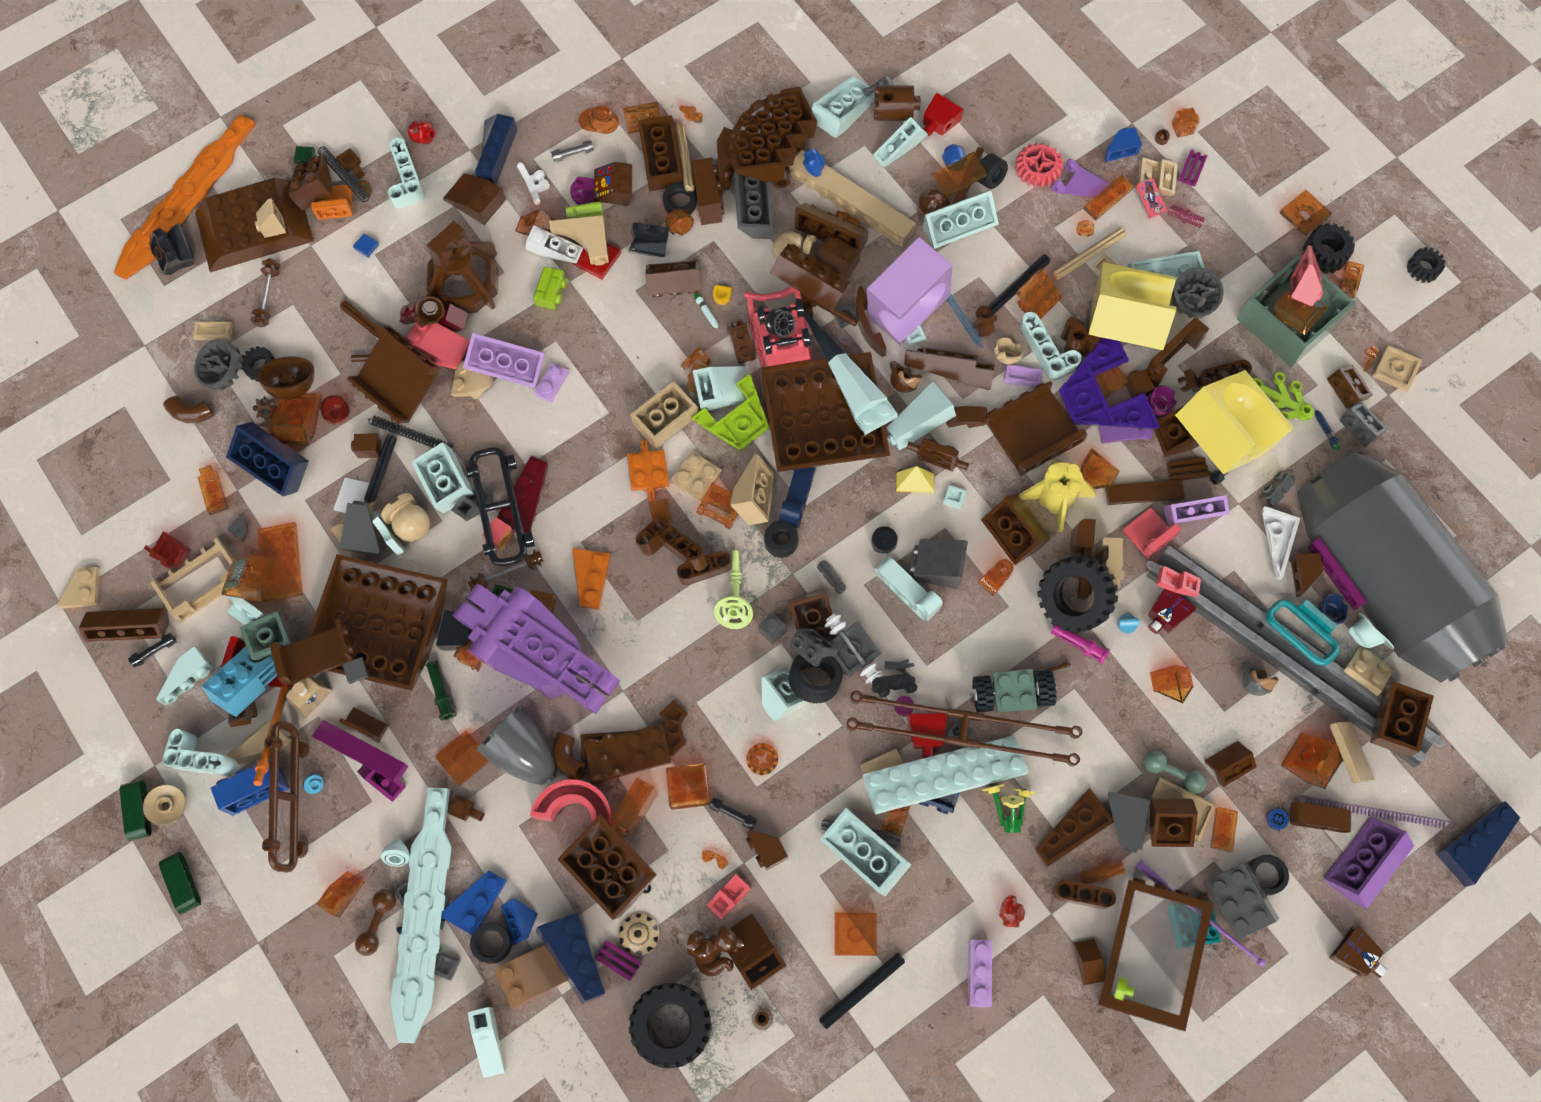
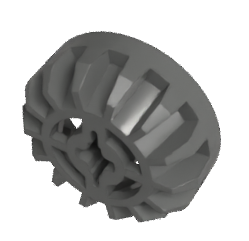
M1199 267L1188 269L1176 279L1172 292L1174 299L1172 303L1179 308L1178 312L1180 314L1185 313L1187 318L1197 317L1201 319L1204 316H1209L1220 306L1224 294L1223 285L1218 276L1208 269ZM1190 285V289L1182 293L1183 289ZM1203 298H1206V301L1203 304V306L1198 308L1197 304ZM1183 301L1194 304V308L1188 307Z
M215 339L205 344L199 351L194 365V372L198 382L213 390H224L227 386L233 385L232 379H238L239 376L236 374L238 370H242V366L239 364L243 362L240 350L222 339Z

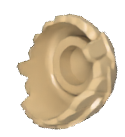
M1007 337L999 338L994 346L995 357L999 362L1006 365L1020 361L1024 352L1020 349L1021 344L1016 345V343L1012 342L1011 338Z

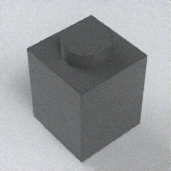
M771 613L758 625L759 633L773 645L786 632V625L775 614Z

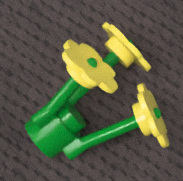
M1004 784L991 785V787L982 789V791L988 790L989 794L993 793L1000 818V826H1004V832H1021L1020 826L1023 825L1026 797L1030 798V795H1036V792L1013 788L1014 791H1019L1018 796L1009 795L1008 797L1001 798L1003 804L1011 808V814H1007L1006 818H1004L997 794L1000 791V787L1004 786ZM1020 804L1019 815L1015 814V808L1019 807Z

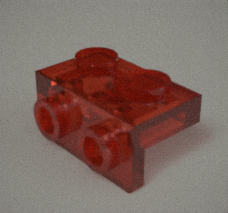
M165 531L162 532L154 547L149 545L144 547V549L150 552L148 554L150 557L160 560V564L168 569L172 567L181 569L192 550Z

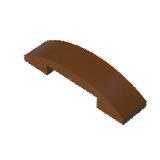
M859 286L856 297V317L859 329L868 345L883 357L886 355V345L880 332L875 334L872 332L864 310H867L868 300L863 287Z

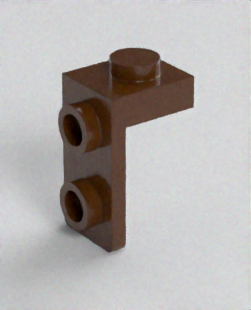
M741 320L730 323L731 326L727 327L728 334L731 335L737 362L741 364L755 360L747 324L741 323Z

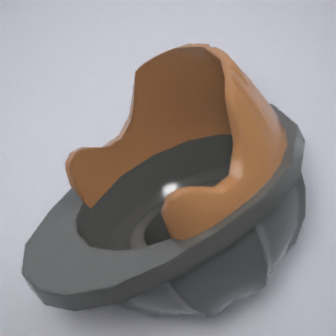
M1246 661L1242 663V668L1245 671L1242 684L1248 693L1263 696L1273 691V688L1279 681L1277 677L1268 678L1265 670L1259 671L1255 666Z

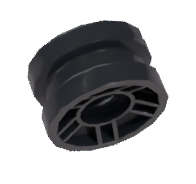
M774 309L766 317V330L772 335L787 337L795 328V318L789 311Z

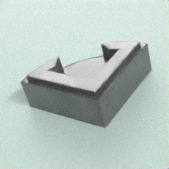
M239 515L227 530L244 542L247 537V523Z

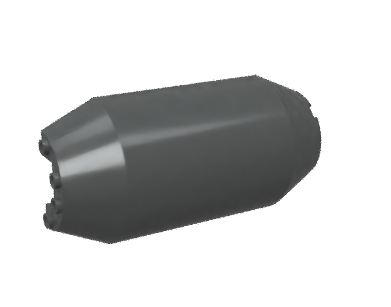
M1355 452L1322 471L1319 476L1310 480L1297 492L1307 536L1312 542L1318 538L1322 540L1367 601L1361 608L1378 631L1394 646L1393 651L1399 658L1440 683L1447 679L1451 682L1461 676L1458 673L1471 664L1474 667L1485 661L1484 656L1488 654L1492 657L1508 646L1506 644L1508 638L1498 593L1403 473L1362 452Z

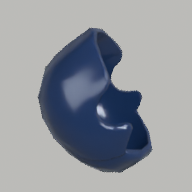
M1332 593L1321 600L1318 604V609L1336 625H1339L1348 617V605L1343 604V597L1341 595Z

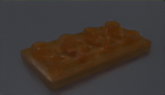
M293 522L257 529L263 601L269 602L302 596L303 588L297 524Z

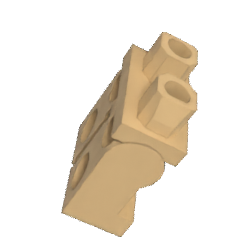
M1103 537L1096 547V556H1101L1102 565H1106L1109 568L1107 572L1114 575L1113 583L1114 585L1117 584L1119 589L1120 581L1124 577V570H1121L1123 567V538Z

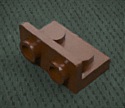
M1353 365L1339 368L1327 378L1345 408H1350L1355 403L1367 400L1373 396Z

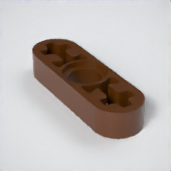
M1239 360L1205 369L1201 372L1198 382L1202 387L1225 378L1220 374L1222 370L1228 371L1230 376L1242 372L1243 370H1238L1240 366L1250 374L1252 365L1247 360ZM1205 376H1207L1208 378L1213 377L1210 381L1208 379H1204Z

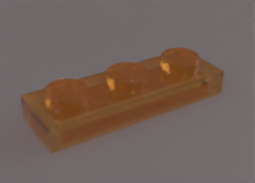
M1121 175L1086 204L1084 210L1097 221L1130 193L1134 185Z

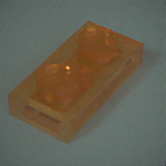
M1216 807L1210 848L1233 852L1238 811Z

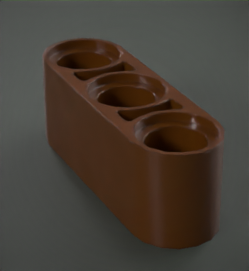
M719 551L707 555V566H709L707 571H696L686 563L681 564L677 568L680 583L691 585L728 572L732 566L729 553ZM721 559L728 561L725 565L718 564V561ZM685 571H689L691 573V575L688 577L681 576L682 573Z
M1292 802L1290 807V824L1333 832L1350 833L1352 811L1309 803Z
M1062 880L1055 884L1052 890L1054 897L1059 901L1098 909H1107L1116 902V895L1111 889ZM1060 885H1063L1068 889L1067 896H1063L1059 893ZM1081 889L1088 892V900H1083L1080 897L1079 892ZM1102 893L1108 895V904L1101 902L1100 896Z

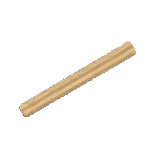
M676 124L675 135L685 190L693 191L695 183L685 128L683 124Z
M1119 228L1054 270L1052 276L1055 280H1060L1125 238L1127 232L1124 228Z

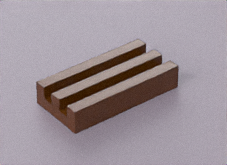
M1206 458L1168 462L1167 469L1170 480L1184 481L1208 477L1210 474L1207 471ZM1202 470V472L1174 476V473Z

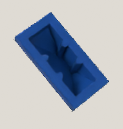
M511 899L503 904L501 909L513 945H517L529 938L538 913L517 899Z

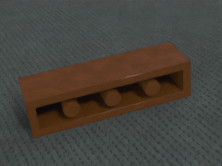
M163 608L93 611L85 613L79 630L85 642L163 638L169 621Z

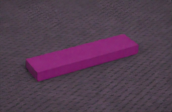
M1318 538L1308 546V549L1311 553H1320V557L1324 562V571L1351 608L1355 611L1363 606L1367 601L1322 540Z

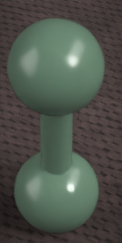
M1150 751L1144 757V766L1149 772L1156 774L1165 771L1183 780L1185 788L1191 793H1201L1205 790L1207 778L1202 772L1193 770L1186 773L1167 764L1165 755L1160 751Z

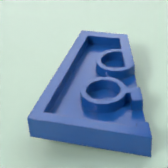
M491 871L486 872L442 911L441 917L472 935L483 923L507 881Z

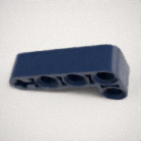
M816 467L794 470L786 501H783L780 520L793 524L795 528L800 526Z

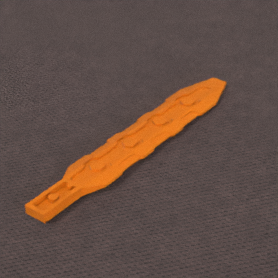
M239 114L218 140L203 148L194 159L191 167L172 186L173 188L168 195L152 210L150 217L125 243L114 270L115 275L126 280L154 261L156 257L153 256L149 245L152 231L161 228L168 233L174 225L180 223L182 226L186 217L205 198L208 190L216 180L231 166L235 150L256 125L253 120Z

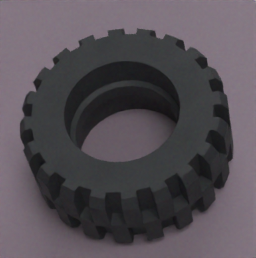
M1077 555L1052 564L1050 569L1044 572V579L1039 582L1041 590L1038 591V597L1042 599L1039 605L1040 608H1044L1046 611L1044 616L1052 619L1051 624L1055 627L1060 625L1061 630H1071L1072 633H1078L1080 631H1089L1101 625L1109 618V615L1116 608L1114 604L1118 602V596L1115 595V592L1118 591L1117 584L1114 585L1113 580L1115 577L1107 572L1109 568L1106 565L1099 564L1100 561L1095 558L1090 559L1089 556ZM1078 575L1085 578L1093 588L1094 602L1087 611H1074L1063 599L1062 587L1064 581L1071 576Z
M662 983V985L653 986L649 991L644 992L638 1002H635L633 1012L629 1017V1034H631V1042L635 1046L637 1053L646 1062L661 1068H678L694 1061L704 1051L706 1044L709 1042L712 1029L711 1015L705 1001L694 990L678 983ZM669 1004L680 1006L687 1012L690 1018V1031L687 1038L681 1044L673 1047L661 1045L654 1039L651 1033V1020L654 1013L662 1006Z

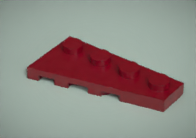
M530 456L514 485L524 533L532 532L541 489L543 488L549 466L547 462ZM510 507L502 508L497 518L515 530Z

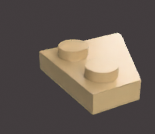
M77 568L58 602V607L65 609L98 605L99 568Z

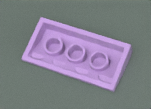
M472 333L463 369L536 388L545 353Z

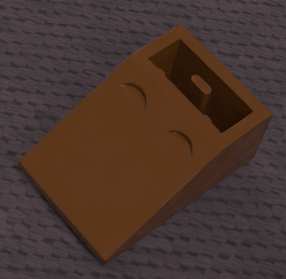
M726 127L723 128L717 139L719 179L722 195H724L726 190L730 189L734 176L729 154L732 129Z
M324 154L315 155L308 162L300 163L294 168L288 195L301 211L310 207L311 203L321 201L331 195L332 183Z
M750 914L730 928L735 932L737 938L744 942V946L738 948L737 952L730 951L727 953L751 991L787 967L753 914Z

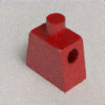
M936 93L924 113L923 124L925 127L923 129L928 136H931L934 131L944 135L962 120L964 109Z
M908 714L909 731L944 736L947 714ZM911 736L913 749H922V759L934 756V749H941L943 746V741Z

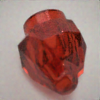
M1009 895L1001 904L999 916L1003 919L1004 926L1020 927V921H1023L1025 917V910L1022 904L1017 903L1016 896Z

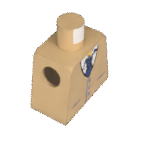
M311 676L294 684L286 697L291 706L303 717L307 718L333 690L319 678Z

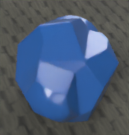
M817 149L809 150L804 153L803 165L811 175L818 177L824 169L825 158L818 153Z

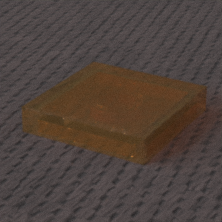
M835 912V956H877L876 913Z

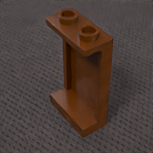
M1196 317L1163 350L1151 359L1146 371L1155 387L1160 385L1168 370L1164 365L1185 344H1189L1195 350L1201 345L1210 328Z

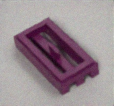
M1190 150L1178 181L1195 187L1208 155L1204 154V156H1201V153L1197 152L1196 154L1193 153L1194 150ZM1191 158H1194L1188 177L1185 179L1184 175ZM1198 160H1200L1201 163L1194 178V181H1191L1190 179L1192 177Z
M607 940L595 958L629 981L632 980L642 964ZM610 947L611 949L621 954L631 962L635 963V967H631L630 965L620 960L610 952L606 951L607 948ZM605 954L631 971L630 975L603 959L602 956Z

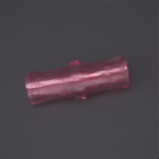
M1174 204L1171 205L1170 209L1175 210L1176 213L1170 210L1167 215L1182 220V223L1185 224L1187 222L1201 229L1203 224L1196 222V220L1203 223L1205 221V218L1191 213V210L1187 209L1186 211Z

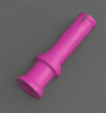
M1060 625L1054 626L1051 634L1079 648L1085 656H1091L1098 660L1101 665L1110 651L1108 648L1104 649L1097 645L1096 641H1089L1076 633H1072L1071 630H1061Z

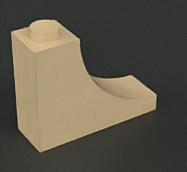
M603 215L549 221L551 233L569 237L581 244L588 253L591 264L603 265L604 263H609Z

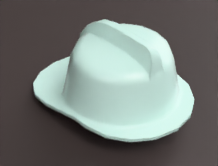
M1359 613L1360 619L1349 629V633L1354 640L1365 648H1372L1383 643L1388 648L1394 650L1391 642L1374 628L1362 613Z

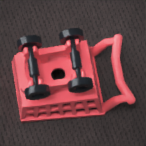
M792 286L783 291L767 294L746 291L744 298L747 299L750 319L748 323L761 367L813 360L801 292ZM794 293L795 303L790 304V307L776 308L789 311L795 318L793 332L786 338L781 339L766 330L765 320L770 312L769 308H765L764 311L762 305L755 308L754 300L765 302L785 298Z

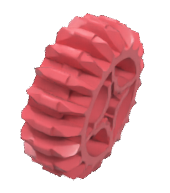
M1036 142L1034 146L1029 144L1027 148L1023 147L1022 151L1018 153L1015 162V170L1018 172V177H1022V182L1027 181L1028 186L1033 184L1034 188L1037 185L1043 188L1044 184L1049 187L1051 183L1059 179L1063 170L1061 153H1056V148L1051 149V144L1045 146L1044 142L1041 145H1038Z

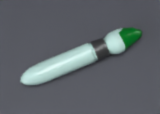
M695 293L696 303L700 306L710 324L714 328H718V322L704 302L703 297Z

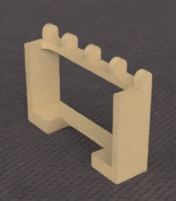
M218 537L213 540L215 545L206 551L202 547L200 549L202 555L190 562L188 558L184 559L183 561L186 565L175 573L169 569L167 571L169 577L163 581L158 582L155 579L150 582L172 617L180 623L233 588L227 589L225 585L229 574L227 572L220 577L222 582L191 603L184 601L176 608L163 590L219 551L222 552L230 566L233 567L232 563L235 560ZM232 568V571L230 572L229 579L231 578L230 576H232V573H233V570H234L233 568ZM244 573L242 574V577L239 580L240 582L246 579Z

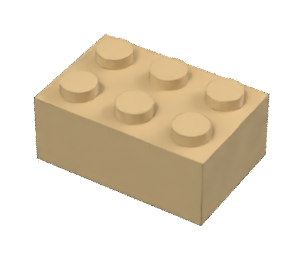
M672 381L631 413L630 416L632 424L657 449L692 421V417L698 413V408L682 389Z

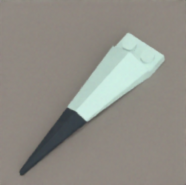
M804 311V317L834 374L855 422L866 435L897 418V412L889 403L887 397L816 321Z

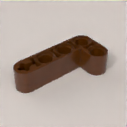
M662 518L654 519L636 536V543L646 556L655 554L664 546L696 571H701L708 565V559L701 547Z

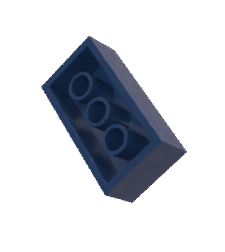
M253 422L236 426L226 458L281 496L298 492L309 460Z

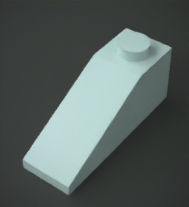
M910 117L873 156L885 168L915 148L928 134Z

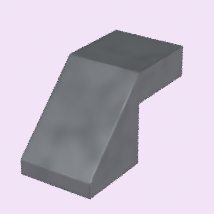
M483 490L485 503L490 504L494 498ZM476 493L469 499L462 496L451 511L465 521L480 515Z

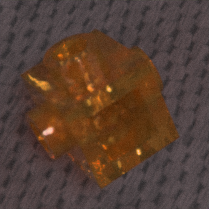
M1194 108L1180 109L1176 111L1174 119H1172V127L1177 138L1194 134L1199 124V116L1195 113Z

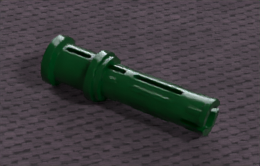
M431 661L426 664L436 696L434 703L438 706L440 712L439 719L449 720L455 717L457 712L453 709L451 703L452 696L447 693L439 662Z

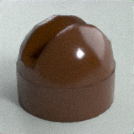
M1161 129L1156 133L1155 142L1157 144L1165 145L1168 143L1170 138L1168 130Z

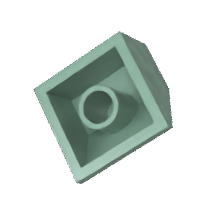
M278 611L240 627L252 660H264L272 656L269 644L278 642L282 647L293 644L285 622Z

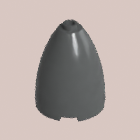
M520 706L507 716L487 739L476 748L482 756L499 769L529 783L538 785L546 783L549 785L557 777L554 774L557 771L554 758L545 737L531 717Z

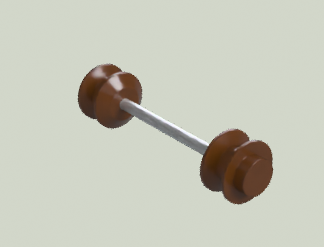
M270 258L262 261L264 267L260 270L267 276L261 308L253 310L252 314L255 317L250 319L257 327L269 325L267 318H270L271 314L264 310L270 278L279 275L276 269L280 268V264Z
M533 549V554L529 555L527 553L524 562L487 578L478 573V577L475 579L470 576L471 580L468 581L471 590L476 584L487 589V581L525 565L534 570V565L538 564L542 567L541 562H544L540 551L535 552V549Z

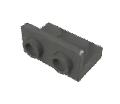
M1363 402L1352 407L1339 419L1364 447L1388 430Z
M797 629L790 643V647L813 666H819L822 658L836 656L838 652L834 645L814 629Z

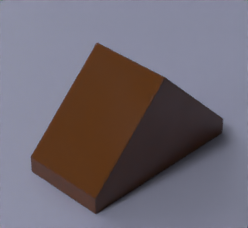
M1095 939L1074 942L1073 945L1083 985L1104 982L1103 957Z

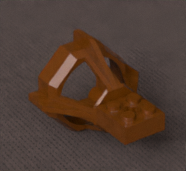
M455 221L451 222L426 245L432 256V259L427 263L426 296H434L440 299L443 306L452 304L467 313H477L485 305L493 310L496 307L493 298L498 294L499 271L494 260L497 256L494 244L491 241L469 242L465 230ZM473 255L479 256L487 262L488 275L484 284L471 266ZM452 274L457 276L463 275L474 293L459 298L446 296L443 294L444 281Z

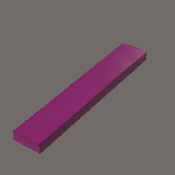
M325 720L320 723L312 735L319 742L395 783H398L408 768L406 763Z

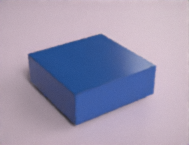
M363 234L353 245V248L368 258L379 244L374 239Z

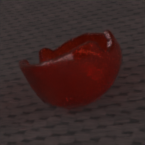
M330 395L325 397L320 404L321 415L329 424L339 425L350 416L349 405L341 396Z

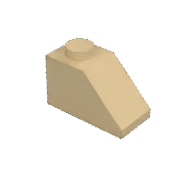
M272 198L268 199L257 211V221H255L257 231H261L265 238L286 233L283 216Z

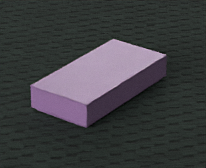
M1013 364L1006 365L1003 383L1035 388L1042 381L1043 369Z

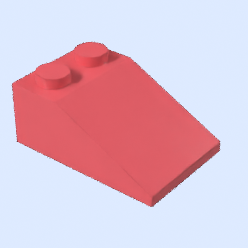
M415 322L405 337L408 342L434 364L452 369L458 368L470 344L468 339L438 323L427 324L421 328Z

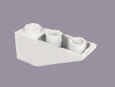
M533 225L527 238L525 249L542 257L577 263L583 247Z

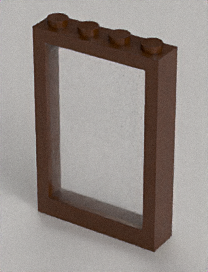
M1133 878V880H1128L1099 1006L1185 1032L1214 903L1209 902V898L1197 895L1196 898L1188 896V892L1175 889V892L1168 891L1164 885L1154 883V886L1145 884L1146 881L1143 879ZM1119 977L1128 979L1127 986L1135 988L1133 997L1124 994L1123 1001L1114 998Z

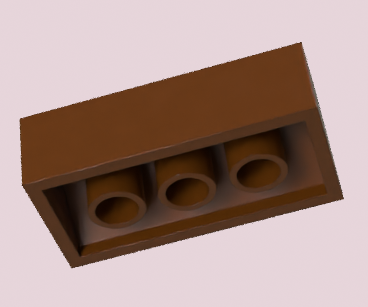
M803 203L795 209V229L809 235H814L823 242L831 234L862 251L868 241V231L862 226L851 224L848 220L840 219L830 212H824L814 205Z

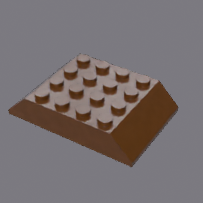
M274 177L204 199L195 214L210 272L314 242L306 211H301L288 195L291 181ZM272 198L284 218L286 233L265 238L261 231H257L255 221H257L256 213L268 199Z

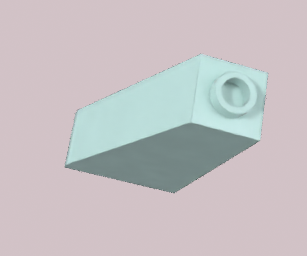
M934 382L930 383L886 428L889 443L892 446L895 445L900 451L907 446L909 441L913 443L955 417L953 404Z

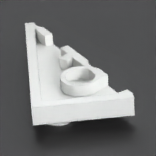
M1264 506L1261 512L1276 579L1281 580L1284 576L1300 518Z

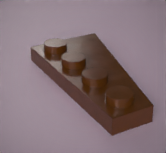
M1089 788L1040 843L1035 852L1048 868L1113 824L1114 820Z

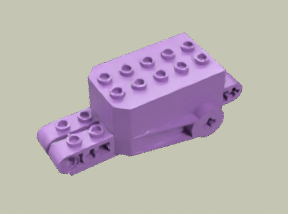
M476 584L466 599L480 610L463 601L453 614L454 618L472 630L468 636L472 642L468 651L492 669L528 684L548 699L566 694L592 713L597 714L607 699L596 689L610 696L620 682L608 670L584 655L577 638L539 600L518 586L511 593L504 589L501 595L497 597L483 586ZM576 676H579L580 678H582V679L585 680L586 682H583L582 680H580V679L577 678Z

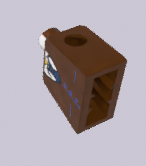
M1359 925L1349 929L1329 957L1335 963L1360 977L1367 976L1372 972L1378 978H1381L1387 971V968L1378 962L1384 953L1383 950Z

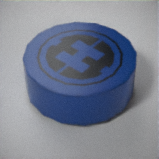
M1274 809L1268 813L1266 821L1273 830H1281L1288 825L1289 818L1285 811Z

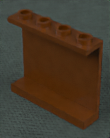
M377 325L374 331L380 335L379 340L359 375L348 376L347 380L352 383L355 389L365 394L366 399L374 402L380 411L387 413L393 422L397 424L409 423L439 373L440 368L391 326Z
M1051 381L1046 384L1040 383L1033 391H1026L1014 401L1009 400L1003 407L999 409L994 408L987 414V426L1021 476L1083 443L1088 435L1084 428L1078 431L1050 390L1053 384Z

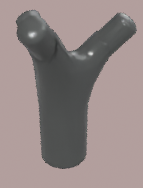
M909 659L902 662L885 661V669L897 670L904 674H909L906 668L915 666L914 663H909Z

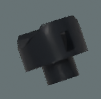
M882 526L877 528L872 535L871 545L873 550L881 554L894 551L897 546L898 536L890 527Z

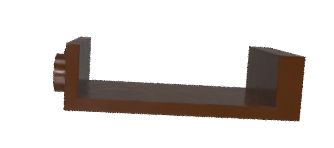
M337 619L335 620L337 628L285 647H282L278 642L269 644L278 680L287 686L353 661L352 653H355L351 641L349 642L348 640L350 632L347 625H343Z

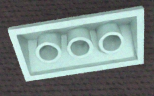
M991 190L925 214L923 230L932 247L935 249L998 225Z

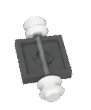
M831 615L826 619L825 628L830 627L832 629L830 631L831 635L838 634L837 637L830 641L838 649L836 656H834L848 677L862 669L860 676H866L867 680L865 683L872 684L875 678L881 677L882 671H876V663H869L882 653L858 621L844 630L846 622L840 621L841 615Z

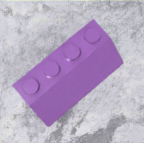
M1370 817L1325 876L1324 880L1349 901L1368 909L1413 849L1414 844L1406 831Z

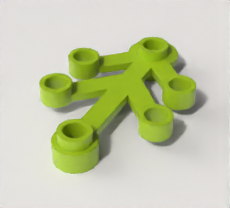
M1277 372L1272 377V381L1276 384L1279 393L1264 386L1261 379L1253 378L1268 397L1277 401L1274 402V405L1278 409L1289 407L1294 410L1291 412L1281 411L1287 420L1297 418L1307 421L1313 417L1314 409L1309 403L1304 401L1300 392L1302 384L1299 381H1293L1288 387L1295 397L1296 402L1291 400L1284 384L1286 379L1284 373Z

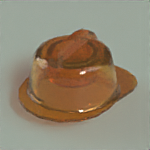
M603 105L584 110L578 119L580 127L584 130L602 134L612 133L619 126L617 115L609 107Z

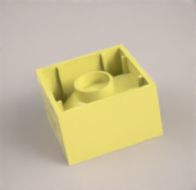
M1103 262L1091 303L1089 335L1163 350L1176 312V307L1170 306L1176 277Z
M1246 370L1204 386L1175 415L1223 474L1265 455L1294 429Z

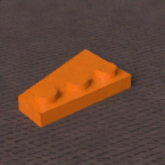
M572 548L580 607L600 610L611 555L609 553Z

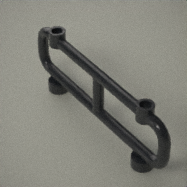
M497 447L476 451L471 455L469 460L470 466L466 467L468 478L472 477L486 540V544L482 545L484 555H489L491 562L497 566L519 563L525 559L527 548L533 547L535 544L532 532L524 533L510 474V470L517 469L514 454L506 456L505 452ZM497 455L499 456L508 499L486 504L477 460L481 457ZM510 507L520 552L516 556L500 559L496 554L488 512Z

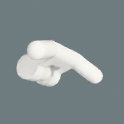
M519 162L517 163V168L526 182L534 204L539 205L541 201L538 193L550 187L548 180L545 179V173L543 170H538L530 176L524 164Z

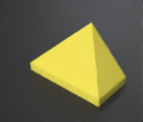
M918 466L897 472L896 491L934 493V473Z

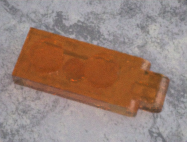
M211 465L200 468L201 476L197 478L208 514L213 515L229 509L218 472L216 470L213 471Z

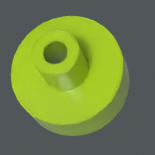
M1119 977L1114 998L1123 1001L1124 994L1133 997L1135 988L1127 986L1128 979Z

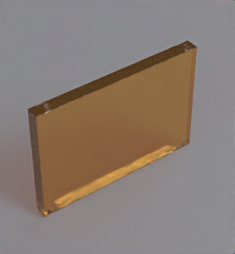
M972 152L933 173L945 197H948L987 176V173L975 152Z

